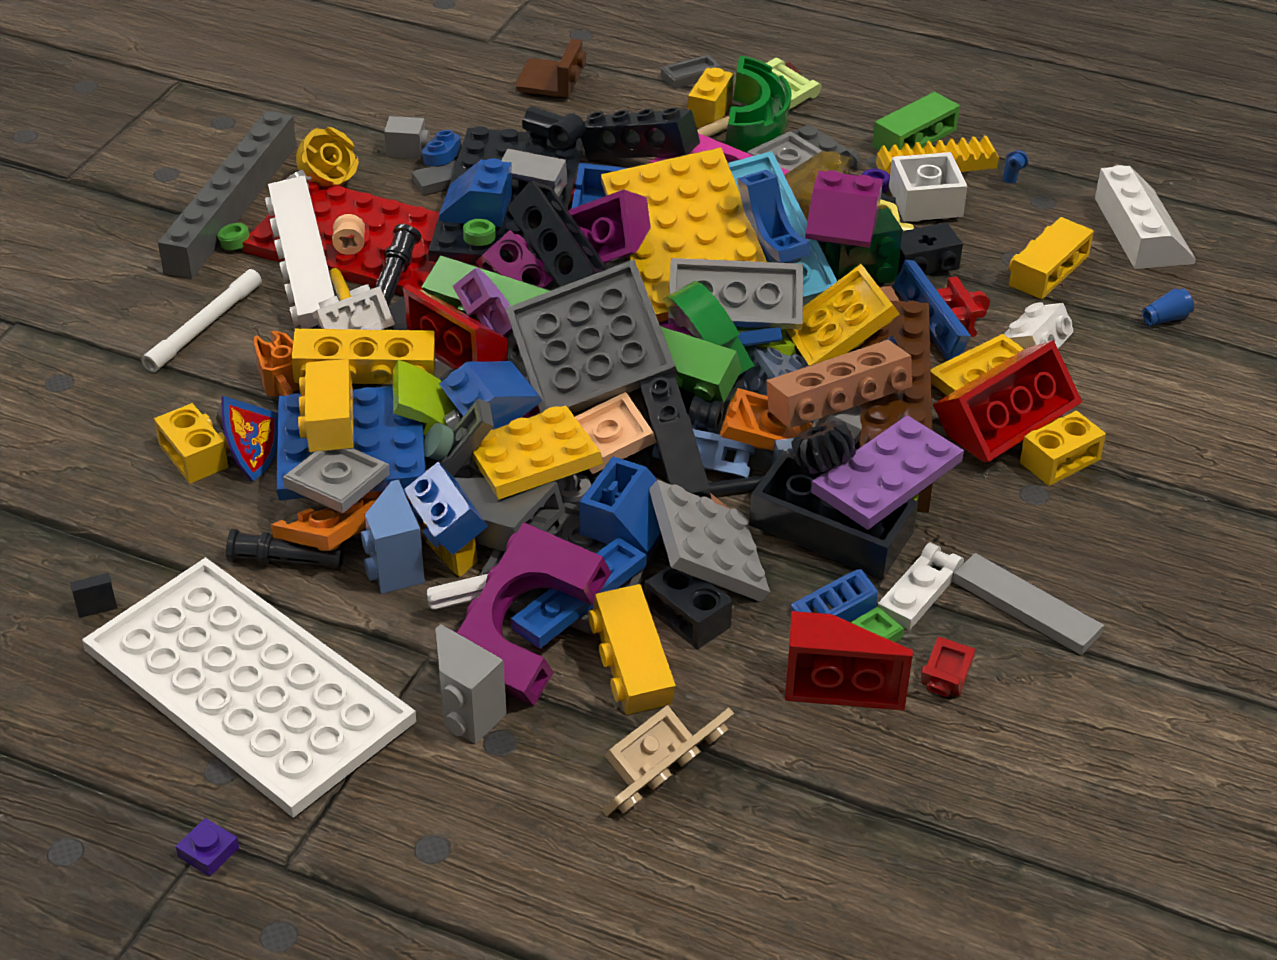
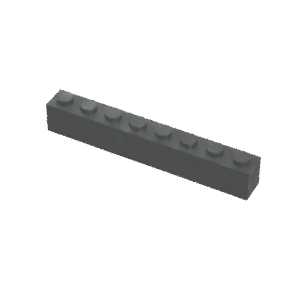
M265 111L158 241V247L164 274L193 279L219 246L217 234L220 229L226 225L237 223L297 146L293 116L281 114L277 111Z

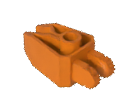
M274 330L270 331L272 342H265L258 335L254 336L257 368L266 395L272 397L287 396L300 390L299 383H294L293 340L286 333Z

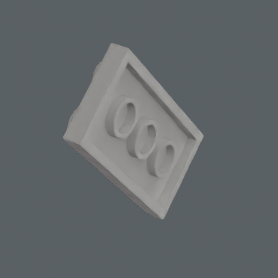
M671 258L669 295L693 281H698L716 297L736 327L802 329L803 264ZM669 311L668 324H676Z

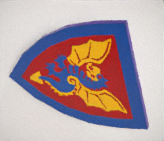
M222 396L223 434L234 456V463L241 468L252 482L267 470L275 457L278 448V413Z

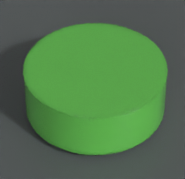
M485 219L470 220L463 226V239L468 244L475 246L488 245L495 240V225Z
M232 223L221 228L217 237L223 249L236 250L243 247L242 242L249 238L250 233L245 224Z

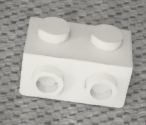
M1041 302L1034 303L1025 309V313L1018 320L1009 325V329L1004 335L1022 348H1028L1052 340L1055 341L1057 348H1059L1073 333L1072 320L1067 314L1064 303L1044 305Z

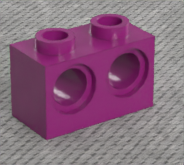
M511 230L476 261L481 269L523 282L522 274H529L534 279V286L543 289L554 279L544 269L545 263L540 258L536 259L528 250L529 245L525 239L518 234H514ZM500 250L510 252L513 258L512 263L502 260Z

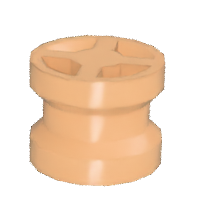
M352 214L339 216L333 225L334 234L332 242L334 248L346 255L358 253L364 246V222L361 218Z

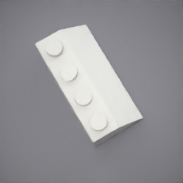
M1117 165L1101 168L1095 200L1134 269L1195 264L1196 259L1154 189L1130 166Z

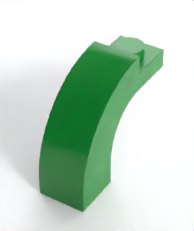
M693 281L663 298L679 328L684 326L695 338L737 351L742 367L740 374L754 366L738 337L740 333L716 297L702 283Z

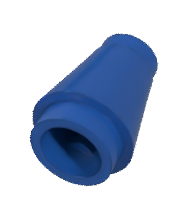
M1174 288L1143 308L1142 316L1149 326L1186 319L1189 313L1194 311V302L1186 289L1178 290Z

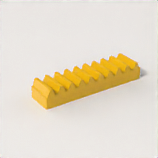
M986 135L983 136L980 142H978L976 137H972L968 144L965 138H961L958 145L955 144L953 139H950L946 146L942 140H939L935 147H933L930 141H927L924 148L921 147L919 142L915 143L913 149H910L908 143L904 144L902 150H899L897 145H893L890 151H887L886 147L882 146L877 153L876 165L878 169L884 170L890 175L892 157L951 152L960 172L997 169L999 156Z

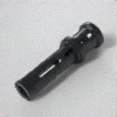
M397 224L394 227V238L391 245L385 249V265L375 288L380 286L388 306L394 296L404 268H407L412 263L413 257L411 254L414 246L420 242L422 236L416 228L407 224Z
M234 528L230 530L226 544V558L228 562H235L237 559L258 561V564L261 566H266L272 561L340 570L344 557L343 545L331 551H320L317 547L273 538V535L269 532H263L261 535L240 533L238 529Z

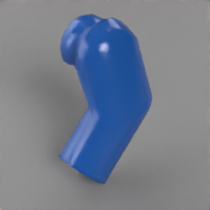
M1016 150L1006 155L1003 180L1006 183L1017 182L1019 170L1028 165L1029 159L1024 151Z

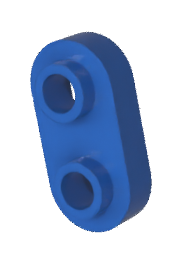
M452 130L437 132L436 136L422 150L424 164L440 166L453 161L462 147L460 135L454 134Z

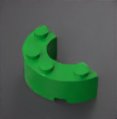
M739 55L733 100L744 103L747 106L730 108L726 145L747 153V151L785 133L792 93L788 81L783 75L778 77L774 74L772 66L754 58Z

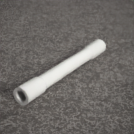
M253 269L247 270L231 283L227 290L166 340H162L142 356L143 366L150 372H157L175 357L181 348L239 300H243L262 283L260 275Z

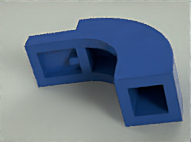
M766 169L737 178L744 212L757 235L767 262L798 263L802 257L811 255L809 242L795 232L787 218L781 198L778 177Z

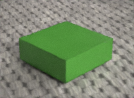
M878 606L851 622L893 642L903 638L904 628Z

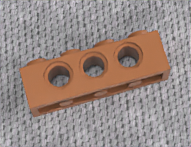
M886 340L766 380L769 412L791 429L912 387L911 355L890 340Z

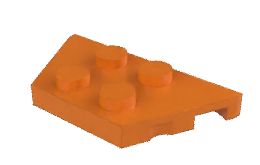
M737 388L730 399L720 435L723 438L752 445L757 449L774 451L775 440L795 438L800 432L814 427V424L808 422L790 429L769 412L768 396Z

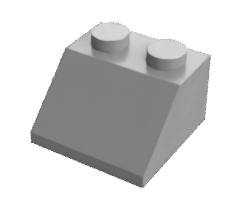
M440 624L435 628L444 726L452 734L462 736L476 744L506 715L504 661Z

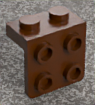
M571 39L560 62L536 58L528 59L515 83L516 90L529 95L542 94L550 95L554 98H569L586 65L587 54L586 51H583L582 40Z

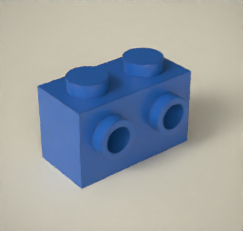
M439 462L403 490L411 501L410 507L416 520L420 524L425 522L427 525L423 529V533L436 548L442 544L452 555L488 527L457 480Z

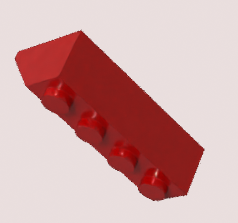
M1052 340L1022 350L934 403L933 407L947 436L985 463L1024 440V436L1031 431L1046 426L1081 404L1082 399L1055 341Z

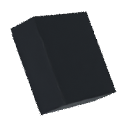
M109 573L70 582L79 618L118 609Z

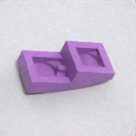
M474 268L453 285L467 315L476 314L481 324L500 333L505 338L513 333L505 309L511 305L480 268Z

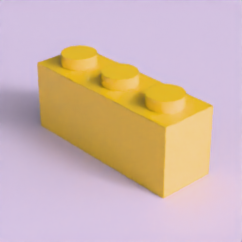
M1060 217L1051 226H1047L1038 238L1031 240L1020 254L1013 256L1008 267L1009 272H1011L1009 286L1042 300L1089 257L1094 230Z
M349 359L306 363L305 377H299L301 397H299L300 416L298 417L300 438H307L309 452L354 448L353 386Z
M638 584L595 594L593 610L588 611V618L592 632L594 634L599 633L602 644L599 645V651L603 666L611 668L613 678H611V690L615 701L622 702L626 715L672 705L676 685L641 585Z

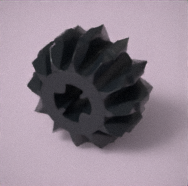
M830 421L810 427V429L800 432L791 441L795 462L801 472L805 474L815 475L820 472L826 473L828 470L837 469L841 464L848 463L856 454L852 433L848 430L846 423L841 421Z

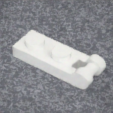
M929 542L916 562L880 600L878 607L903 628L910 631L951 584L953 574L964 563V558L954 553L951 555L943 553L940 546ZM936 565L942 569L938 571L932 567Z

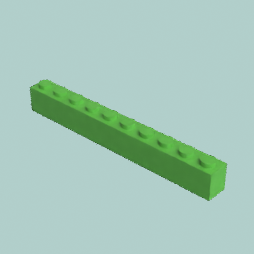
M440 256L422 285V289L467 315L453 285L474 268L478 267ZM481 269L497 286L511 306L549 292V290ZM474 314V315H468V316H470L471 318L476 319L477 321L480 322V320H479V318H478V316H477L476 314ZM661 327L678 371L675 378L679 390L683 389L692 392L698 397H703L705 401L713 399L723 401L724 403L742 370L737 351Z

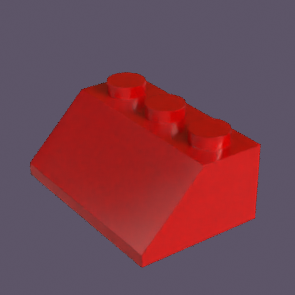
M409 284L403 287L407 330L435 331V358L454 370L466 362L508 361L507 338L503 337L500 333L486 327L476 319L471 318L434 295Z

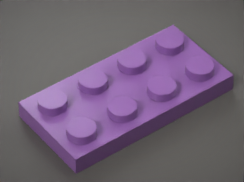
M907 415L856 450V454L848 463L841 464L837 469L828 470L814 479L811 492L868 530L962 462L964 450Z

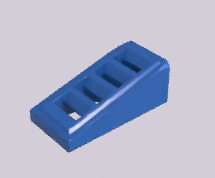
M859 569L792 603L791 611L811 612L810 610L816 609L818 613L832 614L849 622L877 607L878 591L862 569ZM830 604L833 609L829 610L826 605Z

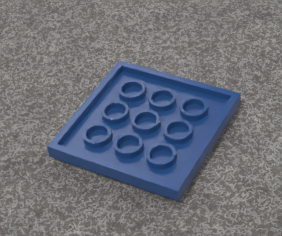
M393 386L354 389L353 449L389 464L390 475L369 492L384 491L390 482L399 480L402 488L405 489L426 472L423 422L393 414ZM301 394L279 396L277 494L279 501L307 498L285 488L283 476L314 453L309 452L307 438H300L298 417L300 416L299 397H301Z

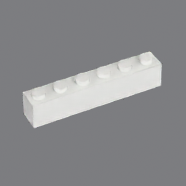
M304 175L268 184L271 197L265 198L269 216L275 215L276 217L270 219L274 238L280 236V239L274 241L279 259L285 258V261L279 262L284 281L290 280L289 284H285L289 304L295 302L296 305L290 307L294 327L301 325L302 329H308L320 324L318 319L315 320L312 314L317 309H320L318 303L334 297L335 294Z

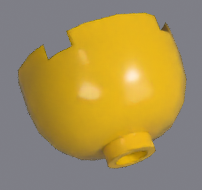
M333 127L313 129L300 142L296 152L298 171L303 170L307 177L311 176V182L319 183L321 187L345 184L356 173L359 161L358 157L355 159L353 152L355 146L353 142L343 132Z

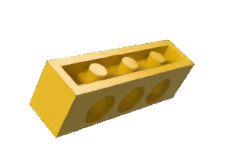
M295 328L292 349L294 383H299V377H305L306 363L349 359L352 384H393V369L398 360L417 366L435 376V331Z

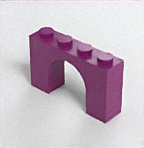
M523 522L518 532L509 538L505 554L499 564L490 570L484 589L479 597L470 603L466 619L456 633L503 659L505 693L535 706L554 672L545 658L504 639L502 624L508 607L523 593L537 588L556 589L593 605L595 594L601 592L611 571L603 556Z

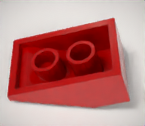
M792 611L785 701L905 711L913 650L832 614Z

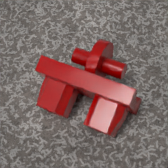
M957 276L949 277L947 288L937 289V291L971 337H976L977 331L974 328V323L978 317H985L986 311L990 306V300L984 292H967Z

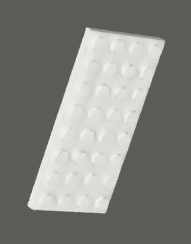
M206 557L82 639L84 650L293 818L417 722L414 709Z

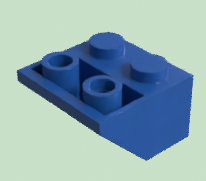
M613 456L579 501L580 535L606 544L619 537L646 554L648 558L662 537L649 492L650 487L657 479L648 468Z

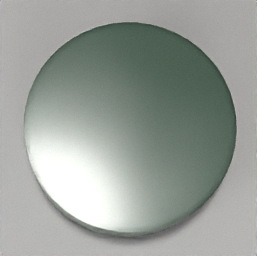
M436 423L430 428L424 440V454L426 457L440 461L447 456L454 439L452 428L441 423Z

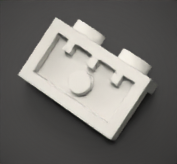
M368 284L349 291L351 297L339 301L338 297L334 296L319 302L320 309L312 313L314 319H318L322 329L383 330L395 325L380 286L370 290Z

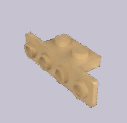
M666 705L618 742L604 756L629 787L612 799L602 809L603 813L609 816L618 808L624 814L642 799V796L638 793L646 785H649L652 790L656 789L672 775L668 770L670 766L677 762L683 767L701 752L697 748L700 742L705 739L711 745L729 729L724 723L734 715V712L727 708L692 736L670 707Z

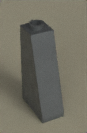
M455 478L488 525L485 530L475 537L476 544L506 552L509 538L518 532L523 522L546 532L565 512L560 490L555 481L498 500L486 479Z

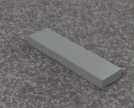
M974 553L953 574L952 582L1079 655H1082L1102 635L1104 625L977 553Z

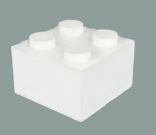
M951 152L892 157L889 189L892 196L896 197L895 203L904 222H919L930 219L946 220L954 217H963L967 184Z

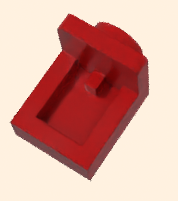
M938 636L927 666L923 665L922 684L927 685L926 688L930 692L940 696L948 697L950 693L961 696L976 655V649Z

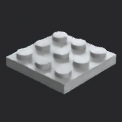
M657 479L650 487L649 492L671 568L762 602L770 593L745 515L737 509H729L716 504L708 497H699L685 491L678 485H670Z

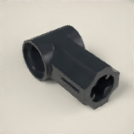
M531 106L526 110V114L522 119V129L526 130V133L548 139L555 148L561 150L566 149L581 138L586 130L583 119L575 113L562 116Z

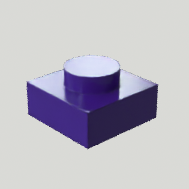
M204 818L175 847L177 856L210 877L239 849V843L235 835Z

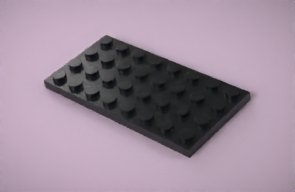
M482 126L467 128L450 184L480 160L491 158L502 160L507 149L566 160L567 185L563 188L559 199L566 209L570 210L578 167L584 147L581 138L566 149L561 150L555 148L548 139L526 132H518L515 129L491 130ZM512 179V196L509 205L528 182ZM508 209L502 226H495V240L484 246H475L464 241L463 226L465 223L444 222L438 219L429 246L428 258L431 262H437L440 256H444L465 264L478 265L476 261L509 230L523 237L527 243L530 241L524 232L513 223L514 217ZM529 247L528 250L536 257V259H541V257ZM500 250L502 260L512 263L513 258L510 252Z

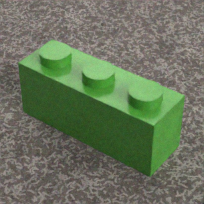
M934 91L875 121L872 147L880 150L882 146H885L887 151H890L893 145H897L898 149L902 150L904 144L908 143L910 149H913L915 143L919 142L921 147L924 148L927 141L934 143L957 130L960 105Z

